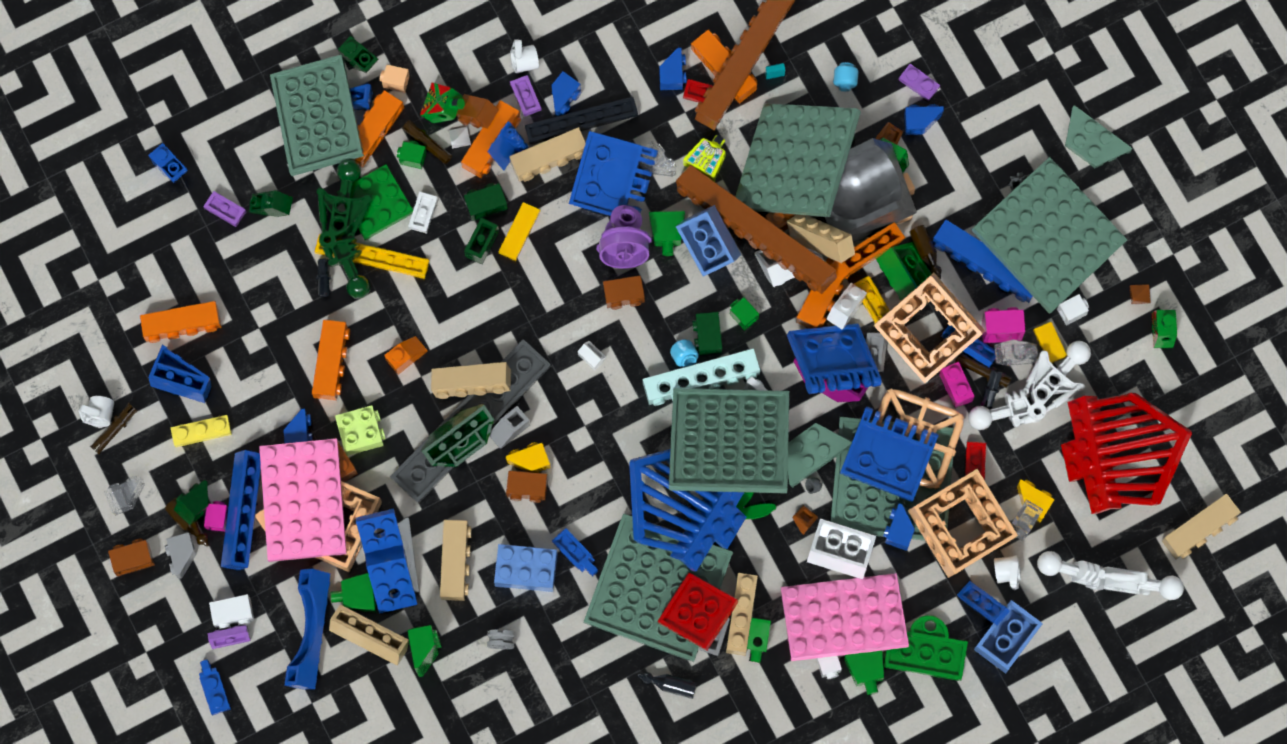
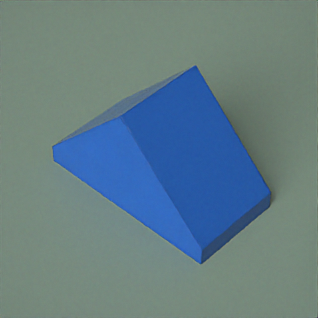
M365 84L350 88L354 110H371L373 98L371 85Z

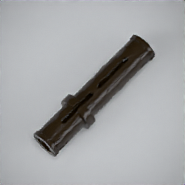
M411 120L404 124L402 130L412 136L415 142L425 146L429 152L440 159L445 165L451 160L453 155L429 137L424 129L418 128Z
M962 353L957 356L955 363L959 362L961 366L987 378V381L991 371L997 370L995 367L989 368ZM1002 373L999 385L1007 388L1012 377Z
M129 403L118 416L114 417L115 420L90 446L98 454L102 452L123 427L127 426L126 423L138 412L135 408L130 411L132 406Z

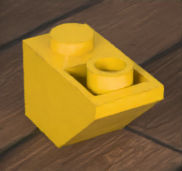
M531 443L527 445L526 449L521 451L519 449L512 450L506 456L508 464L525 472L539 473L551 468L542 443Z
M1020 480L1017 489L1023 512L1041 523L1054 499L1051 498L1052 495L1047 491L1036 489L1032 482Z

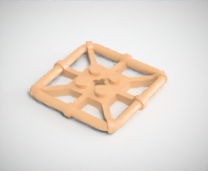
M892 388L887 390L878 409L881 412V416L876 425L880 427L884 426L882 421L890 400L900 419L909 422L904 436L908 437L912 426L916 425L917 430L915 434L916 438L920 441L922 431L924 429L928 430L924 444H927L931 432L936 433L938 430L956 423L948 447L935 443L934 449L945 453L937 477H935L928 462L925 470L930 481L922 478L920 486L926 488H934L935 490L940 488L952 456H955L956 453L955 448L964 423L963 414L934 403L929 398L923 399L901 390H893ZM897 397L922 406L918 419L905 415ZM927 408L952 417L937 425L922 421Z

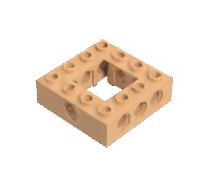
M935 273L930 275L874 325L924 383L985 331ZM931 301L935 305L936 311L939 310L949 321L948 324L952 325L956 330L931 352H928L904 324Z
M978 469L908 510V513L948 578L1018 536ZM965 499L985 533L958 548L955 538L951 537L945 527V521L942 522L939 514Z
M341 481L343 507L354 511L353 516L350 515V522L345 531L347 554L315 558L350 572L362 547L356 517L377 513L382 501L377 496Z

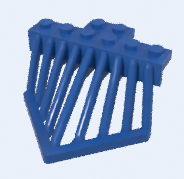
M671 449L631 459L629 466L633 537L637 543L672 551L670 555L672 558L682 561L690 570L697 572L714 542L722 548L728 549L746 519V516L736 507L744 492L695 491L704 499L702 501L687 491L671 490L690 502L698 510L696 512L642 481L641 473L669 489V480L646 466L651 465L654 469H658L669 476L670 468L661 462L667 461L670 465ZM642 492L682 512L691 522L644 502ZM643 510L680 526L685 530L684 534L644 520ZM644 529L676 539L679 542L678 544H672L645 537Z

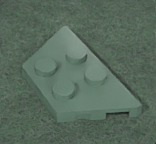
M1075 105L1073 106L1065 146L1094 168L1131 152L1132 148Z
M817 423L788 442V477L790 486L793 488L851 446L852 442Z

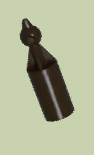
M925 225L911 229L909 233L921 259L931 267V274L935 273L941 279L942 269L937 265V251Z
M177 498L169 502L165 510L184 532H189L196 536L198 545L209 547L207 534L200 532L197 524L198 520L189 525L174 511Z

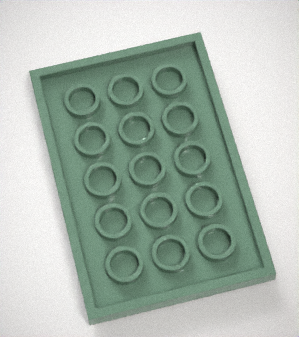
M341 54L270 74L291 176L338 164L346 159H356L364 156L344 59Z

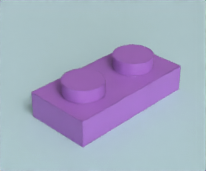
M909 64L899 77L900 82L928 102L940 88L938 83L912 64Z
M528 75L510 81L524 117L541 111V106Z
M215 191L212 192L203 206L207 211L237 227L246 213L244 208Z
M238 625L230 629L215 630L212 633H207L212 649L251 641L246 625Z

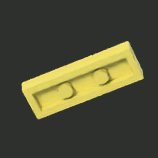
M228 415L171 427L175 447L232 435Z

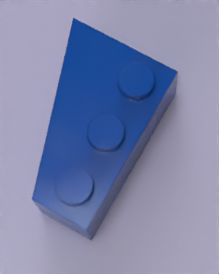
M162 344L148 377L150 386L205 403L212 387L210 378L194 366L186 363L180 356L175 355Z

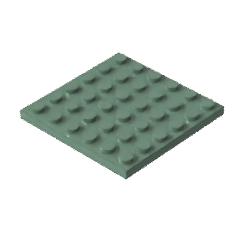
M764 103L735 197L754 211L830 217L861 111L858 108Z
M1051 157L1045 160L971 229L1049 314L1127 241L1122 233Z
M673 388L669 490L787 493L789 391Z
M840 417L838 435L852 442L861 419ZM890 422L889 426L893 427L894 422ZM945 427L938 430L936 433L939 436L936 443L948 447L954 428ZM916 434L913 435L912 439L919 441V439L916 438ZM850 447L836 457L831 522L874 536L883 537L886 526L891 527L893 521L890 519L892 509H897L898 504H902L915 529L911 540L925 541L908 510L951 485L953 456L940 488L935 490L934 488L931 489L919 485L913 502L840 474ZM933 449L928 462L935 477H937L945 453ZM925 470L922 478L930 481V478ZM949 509L939 514L942 522L945 521L947 529Z
M623 513L583 623L694 662L699 646L658 623V619L688 573L720 590L733 552L712 545L697 572L692 571L682 561L672 558L670 556L672 551L637 543L633 537L632 516ZM644 529L645 537L672 544H678L679 542L676 539Z

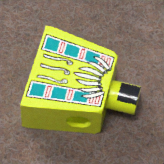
M716 135L712 142L703 138L685 156L683 165L687 168L692 165L715 182L726 156V151L721 149L725 140L719 135Z

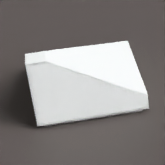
M467 127L449 130L452 149L471 145Z

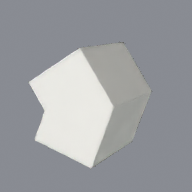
M590 341L584 343L578 350V355L594 371L606 358Z

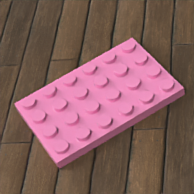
M327 439L259 446L268 562L347 554L338 440Z
M897 573L863 577V579L853 578L781 587L791 661L906 648L909 646Z

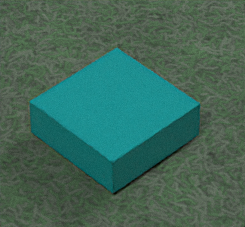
M784 64L766 66V79L785 76Z

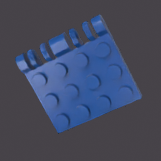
M589 131L569 204L611 216L612 211L616 207L628 205L630 198L644 202L645 197L631 194V192L635 190L647 193L650 181L636 177V174L652 175V172L649 170L638 169L640 161L648 165H654V160L641 156L645 154L656 158L658 150ZM631 206L641 213L642 209L640 207Z
M859 324L846 325L843 330L837 326L788 332V340L805 379L806 389L809 394L823 393L826 388L825 379L827 380V387L830 392L836 389L838 391L852 388L857 389L861 384L860 375L865 388L881 386V376Z
M866 406L840 474L913 502L939 434L931 432L927 444H924L928 430L924 429L920 436V441L912 439L917 430L916 425L912 426L909 436L906 437L904 434L909 422L896 418L892 430H888L892 416L888 415L884 421V426L880 427L876 423L881 416V412L876 411L873 421L870 423L869 420L874 409Z

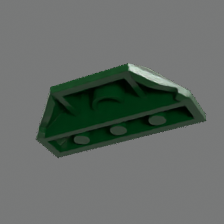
M484 404L463 410L431 433L421 451L432 466L457 467L487 444L494 418Z

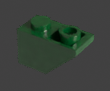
M351 36L338 48L339 55L341 54L348 64L364 73H367L379 60Z
M276 190L252 194L249 212L274 217L290 215L293 197Z
M206 480L200 484L195 483L187 494L182 493L176 499L177 504L174 511L189 525L202 517L208 507V482Z

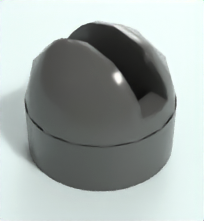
M807 479L805 483L806 490L810 494L819 492L822 488L820 479Z

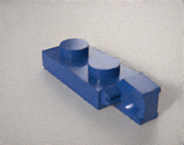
M567 528L552 540V543L581 572L586 570L592 577L598 573V569L592 564L595 561L592 555Z
M208 659L201 661L200 664L203 672L199 673V679L211 715L230 710L231 707L219 672H217L216 667L211 669Z

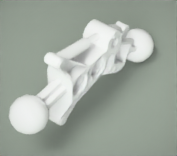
M1083 341L1072 342L1067 348V358L1057 369L1049 361L1048 352L1045 350L1041 351L1026 381L1025 388L1019 389L1018 395L1015 391H1012V396L1006 393V406L990 410L984 406L972 408L968 415L970 425L974 429L984 430L991 425L992 421L1009 417L1014 427H1018L1022 423L1028 424L1041 421L1048 411L1054 407H1059L1085 389L1084 384L1074 383L1065 376L1076 364L1081 365L1089 360L1091 350L1088 344ZM1049 377H1056L1058 379V384H1052L1049 380ZM1030 386H1031V390H1030V394H1029V395H1030V399H1031L1032 405L1029 404V402H1028V400H1027V398H1026V395L1029 393V388H1030ZM1037 390L1044 391L1046 395L1044 399L1037 396ZM1063 394L1052 401V404L1048 407L1044 406L1052 395Z
M1053 551L1044 552L1037 561L1041 573L1047 576L1056 575L1058 572L1068 574L1072 582L1086 585L1090 589H1107L1147 596L1150 595V591H1157L1168 600L1178 599L1184 591L1182 580L1176 576H1167L1162 580L1148 579L1146 572L1113 567L1100 568V565L1086 561H1078L1072 564L1062 561L1059 554Z

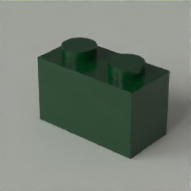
M491 183L486 185L484 189L470 190L464 195L472 221L508 209L500 183Z
M481 218L464 250L465 257L483 265L499 234L498 225Z
M719 312L696 314V320H692L693 332L697 331L694 346L696 350H699V356L722 354Z

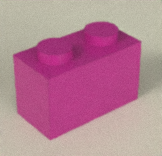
M957 362L942 368L939 375L954 408L956 409L972 402L974 394L960 363Z

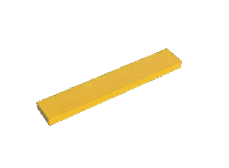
M318 237L314 252L315 254L326 256ZM355 243L360 245L357 250H362V253L353 260L354 263L423 279L426 277L429 259Z

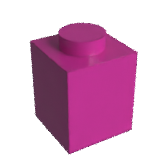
M213 501V504L208 503L204 527L207 530L225 532L228 507L224 505V502Z

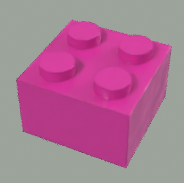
M1011 307L1003 311H999L998 308H991L985 311L981 320V325L985 330L982 334L983 343L1021 342L1025 334L1024 310Z

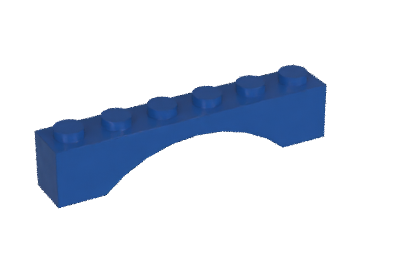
M316 569L300 570L298 591L301 595L305 611V631L299 651L287 666L284 686L302 690L315 689L331 573Z

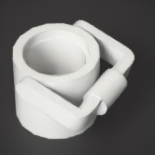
M514 40L510 50L511 66L515 73L538 69L539 61L535 46L522 47L521 40Z
M103 396L90 397L89 405H82L78 411L82 422L98 428L109 426L114 401Z
M1018 555L995 558L994 565L997 583L1010 582L1013 590L1019 589L1021 571Z

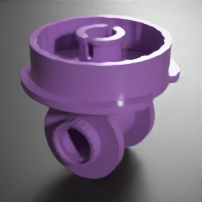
M628 205L616 207L611 213L610 221L607 223L605 231L601 234L597 251L600 254L601 261L610 267L621 269L633 268L645 263L649 258V243L652 238L646 231L640 229L642 217L635 208Z

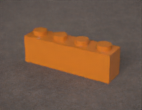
M707 30L691 43V50L716 76L718 72L722 73L724 70L722 66L727 58L731 59L732 54L727 46L724 47L720 43L721 40L715 33L712 34ZM751 73L735 97L739 104L757 90V80Z
M383 91L381 95H377L373 102L374 106L371 110L368 109L365 112L364 120L360 125L358 124L364 156L352 160L359 163L362 168L404 109L403 102L386 91Z
M501 100L496 106L499 111L488 129H481L461 161L463 169L481 179L484 174L487 175L492 167L493 158L487 151L499 135L501 129L507 121L514 128H517L521 121L520 111Z
M894 222L855 246V255L842 263L834 261L830 266L836 269V275L842 281L880 257L891 247L898 246L905 239V236Z
M828 257L826 263L831 265L835 260ZM837 277L823 294L811 290L797 316L796 323L809 329L823 327L827 320L825 317L827 311L830 312L836 303L833 301L836 294L840 295L844 288V285H842L843 280L840 281Z
M216 301L140 315L143 337L149 343H157L161 341L160 339L164 338L177 339L180 335L185 334L187 336H194L201 331L214 332L217 328H222Z
M323 320L312 388L314 398L337 401V395H341L342 384H339L340 377L344 376L345 366L342 365L343 358L347 356L345 342L350 337V329L347 327L346 322Z

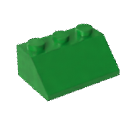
M912 242L891 247L876 259L880 269L888 278L891 287L894 288L899 296L900 301L932 275Z
M431 625L408 630L414 668L419 677L425 675L439 654L438 648H441L438 633L432 629Z

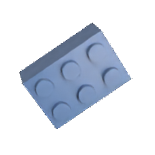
M715 205L683 220L676 226L702 276H706L735 262L741 256Z
M498 544L494 579L495 587L553 592L557 550Z
M1012 600L1006 606L1010 612L997 626L993 624L974 649L1005 674L1043 625V623Z

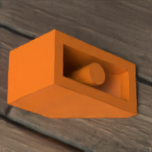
M415 336L399 343L384 356L388 364L399 375L428 352V350Z

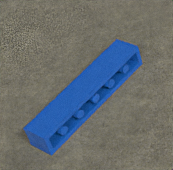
M948 220L944 221L933 238V244L936 249L941 252L946 251L957 262L962 261L971 271H978L983 274V278L987 281H994L999 284L1003 291H1010L1015 294L1019 301H1026L1028 303L1031 301L1033 296L983 242Z
M247 450L235 453L221 567L241 570L249 566L261 470L260 453Z

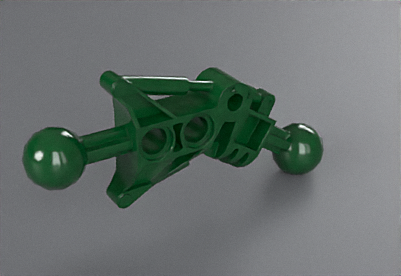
M346 159L340 162L337 168V175L342 180L339 197L328 194L321 187L317 189L319 219L322 224L319 243L326 257L329 258L328 264L330 267L343 266L349 279L346 285L348 294L353 298L361 299L368 295L370 282L366 277L359 275L353 262L362 253V250H357L360 245L355 244L357 239L354 234L357 228L359 229L373 198L369 194L361 198H350L352 184L359 178L361 167L355 160ZM341 204H347L345 211H339L338 207ZM326 207L328 208V210H329L330 213H331V220H330L329 231H326V223H327V210H326ZM338 222H343L344 227L342 229H335V225ZM347 235L348 239L338 241V239Z

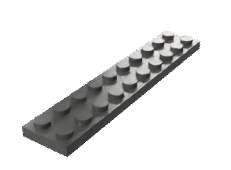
M522 340L501 361L506 362L511 369V391H506L502 394L469 395L439 427L461 411L481 404L485 405L494 418L493 427L551 367V364L525 340ZM427 439L390 476L418 504L454 468L432 466L421 451Z

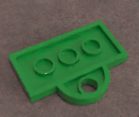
M922 616L912 624L910 631H907L908 647L886 650L884 668L962 681L968 642L948 638V629L941 619L935 616ZM927 621L934 622L936 625L935 630L928 631L925 628V623Z

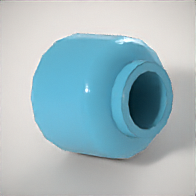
M840 63L834 70V85L840 91L849 92L850 89L855 88L858 84V69L852 63Z
M679 340L671 347V356L679 367L684 368L696 363L698 351L690 340Z

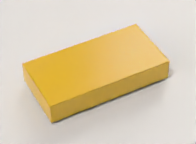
M1052 322L1033 330L1042 350L1048 352L1051 363L1067 357Z

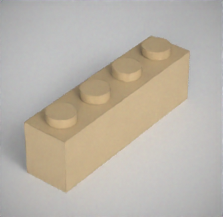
M578 127L509 156L510 163L518 181L526 182L533 179L534 175L548 173L553 167L565 166L572 159H581L586 142Z
M796 214L787 221L790 237L801 245L840 263L855 255L851 234L808 215Z
M506 362L432 369L431 391L436 398L446 399L450 396L466 397L473 394L479 396L486 393L502 394L506 391H511V369Z
M1225 494L1167 535L1162 542L1175 560L1179 557L1184 559L1192 553L1190 549L1195 546L1199 548L1208 542L1206 540L1207 537L1210 535L1215 537L1223 531L1221 527L1226 524L1230 526L1238 520L1237 516L1241 512L1230 497Z
M444 520L441 600L465 601V595L469 594V584H466V576L470 574V565H467L466 562L467 557H470L471 546L467 545L468 538H471L472 528L464 520Z
M738 573L735 599L738 600V604L732 612L726 653L746 656L758 577L756 575Z
M339 605L330 619L329 631L397 666L407 652L408 639L342 605Z

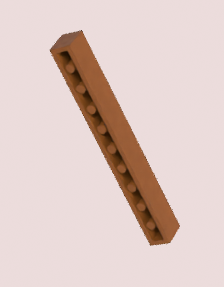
M767 0L766 3L762 1L757 10L759 14L757 17L753 16L749 22L751 27L748 31H743L740 37L741 43L739 45L735 44L733 47L731 59L727 58L722 66L724 70L721 74L717 73L713 80L714 86L712 88L709 87L705 92L704 97L706 99L703 103L701 101L698 103L695 112H697L695 120L713 130L716 129L795 0Z
M692 165L676 180L679 194L690 198L697 207L701 206L707 209L715 205L727 228L730 227L738 237L748 240L753 248H759L763 251L768 259L777 261L782 269H788L797 280H803L811 290L823 294L836 280L835 268Z

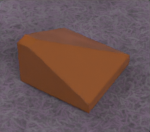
M887 122L876 139L881 140L885 138L897 145L903 131Z
M1130 285L1131 304L1151 303L1149 285Z
M804 505L792 517L803 535L818 519Z

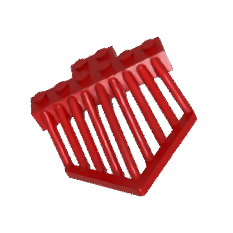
M1128 393L1104 399H1098L1097 396H1082L1067 402L1075 440L1061 444L1069 482H1075L1084 478L1091 514H1099L1110 509L1122 508L1121 503L1147 506L1161 504L1190 440L1191 430L1137 393ZM1123 402H1132L1133 404H1135L1132 406L1100 411V408L1102 406L1113 405ZM1141 411H1145L1146 413H1148L1145 415L1103 423V420L1108 417H1114ZM1154 420L1161 422L1159 424L1105 434V432L1113 428L1153 422ZM1169 429L1174 431V433L1144 438L1140 440L1115 444L1111 446H1108L1107 444L1119 439L1139 436L1158 431H1166ZM1177 440L1174 447L1170 449L1115 458L1110 457V455L1124 450ZM1169 457L1164 466L1113 470V467L1126 463ZM1161 474L1159 481L1155 483H1116L1115 480L1121 477ZM1118 491H1154L1151 498L1120 496L1118 494Z

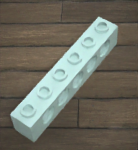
M754 349L644 378L643 386L649 405L658 406L664 404L665 400L672 399L673 401V388L719 389L720 385H735L739 383L738 380H748L751 376L754 379L757 378V375H760V368ZM736 365H741L744 370L736 372L733 368ZM723 370L726 374L723 377H717L715 372ZM699 375H704L707 377V380L699 382L696 378ZM686 380L689 384L687 387H680L678 382ZM662 385H667L670 387V390L662 392L659 388Z

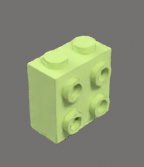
M372 405L335 416L343 448L347 456L384 446L382 440L386 439L383 428L379 429L377 423L381 421L378 410L374 411Z

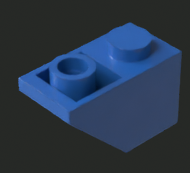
M677 48L660 65V90L683 89V83H686V72H682V65H686L685 54H682L681 48Z
M562 72L551 85L556 117L562 114L565 115L570 109L569 105L573 100L576 101L582 93L581 84L565 72Z
M931 104L927 107H920L919 105L906 107L904 112L905 135L925 134L942 116L943 106L939 107L936 104Z
M163 143L149 154L152 163L173 183L188 171Z
M301 409L284 429L285 444L313 441L312 433H309L308 426L312 425L311 415L307 414L305 409Z
M898 504L897 509H892L890 519L893 521L891 527L886 526L883 537H886V544L907 551L915 529L903 505Z

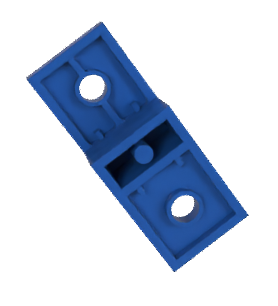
M394 509L356 517V524L365 553L366 567L379 613L417 605ZM378 528L384 529V532L381 534H376L374 531ZM391 589L399 590L396 594L389 593Z

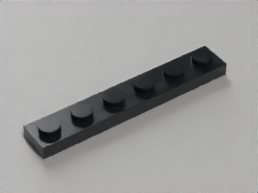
M634 97L527 124L525 125V130L531 145L550 140L578 127L580 131L637 117L638 111Z

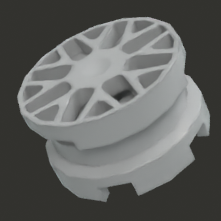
M488 631V648H514V631Z

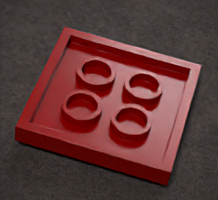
M688 573L658 619V623L708 651L738 604V600Z

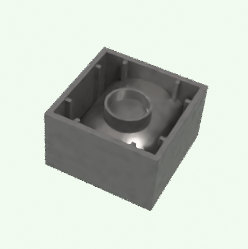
M874 138L849 150L830 217H825L828 225L851 234L852 241L855 243L894 222L897 223L917 213L892 144Z

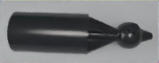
M650 672L638 674V677L644 683L650 684L652 682L664 692L690 699L694 697L697 686L695 681L669 674L653 676Z

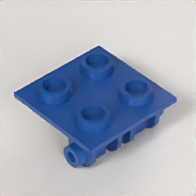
M507 121L487 152L504 171L510 163L509 156L526 150L529 146L524 143L525 140L512 124Z

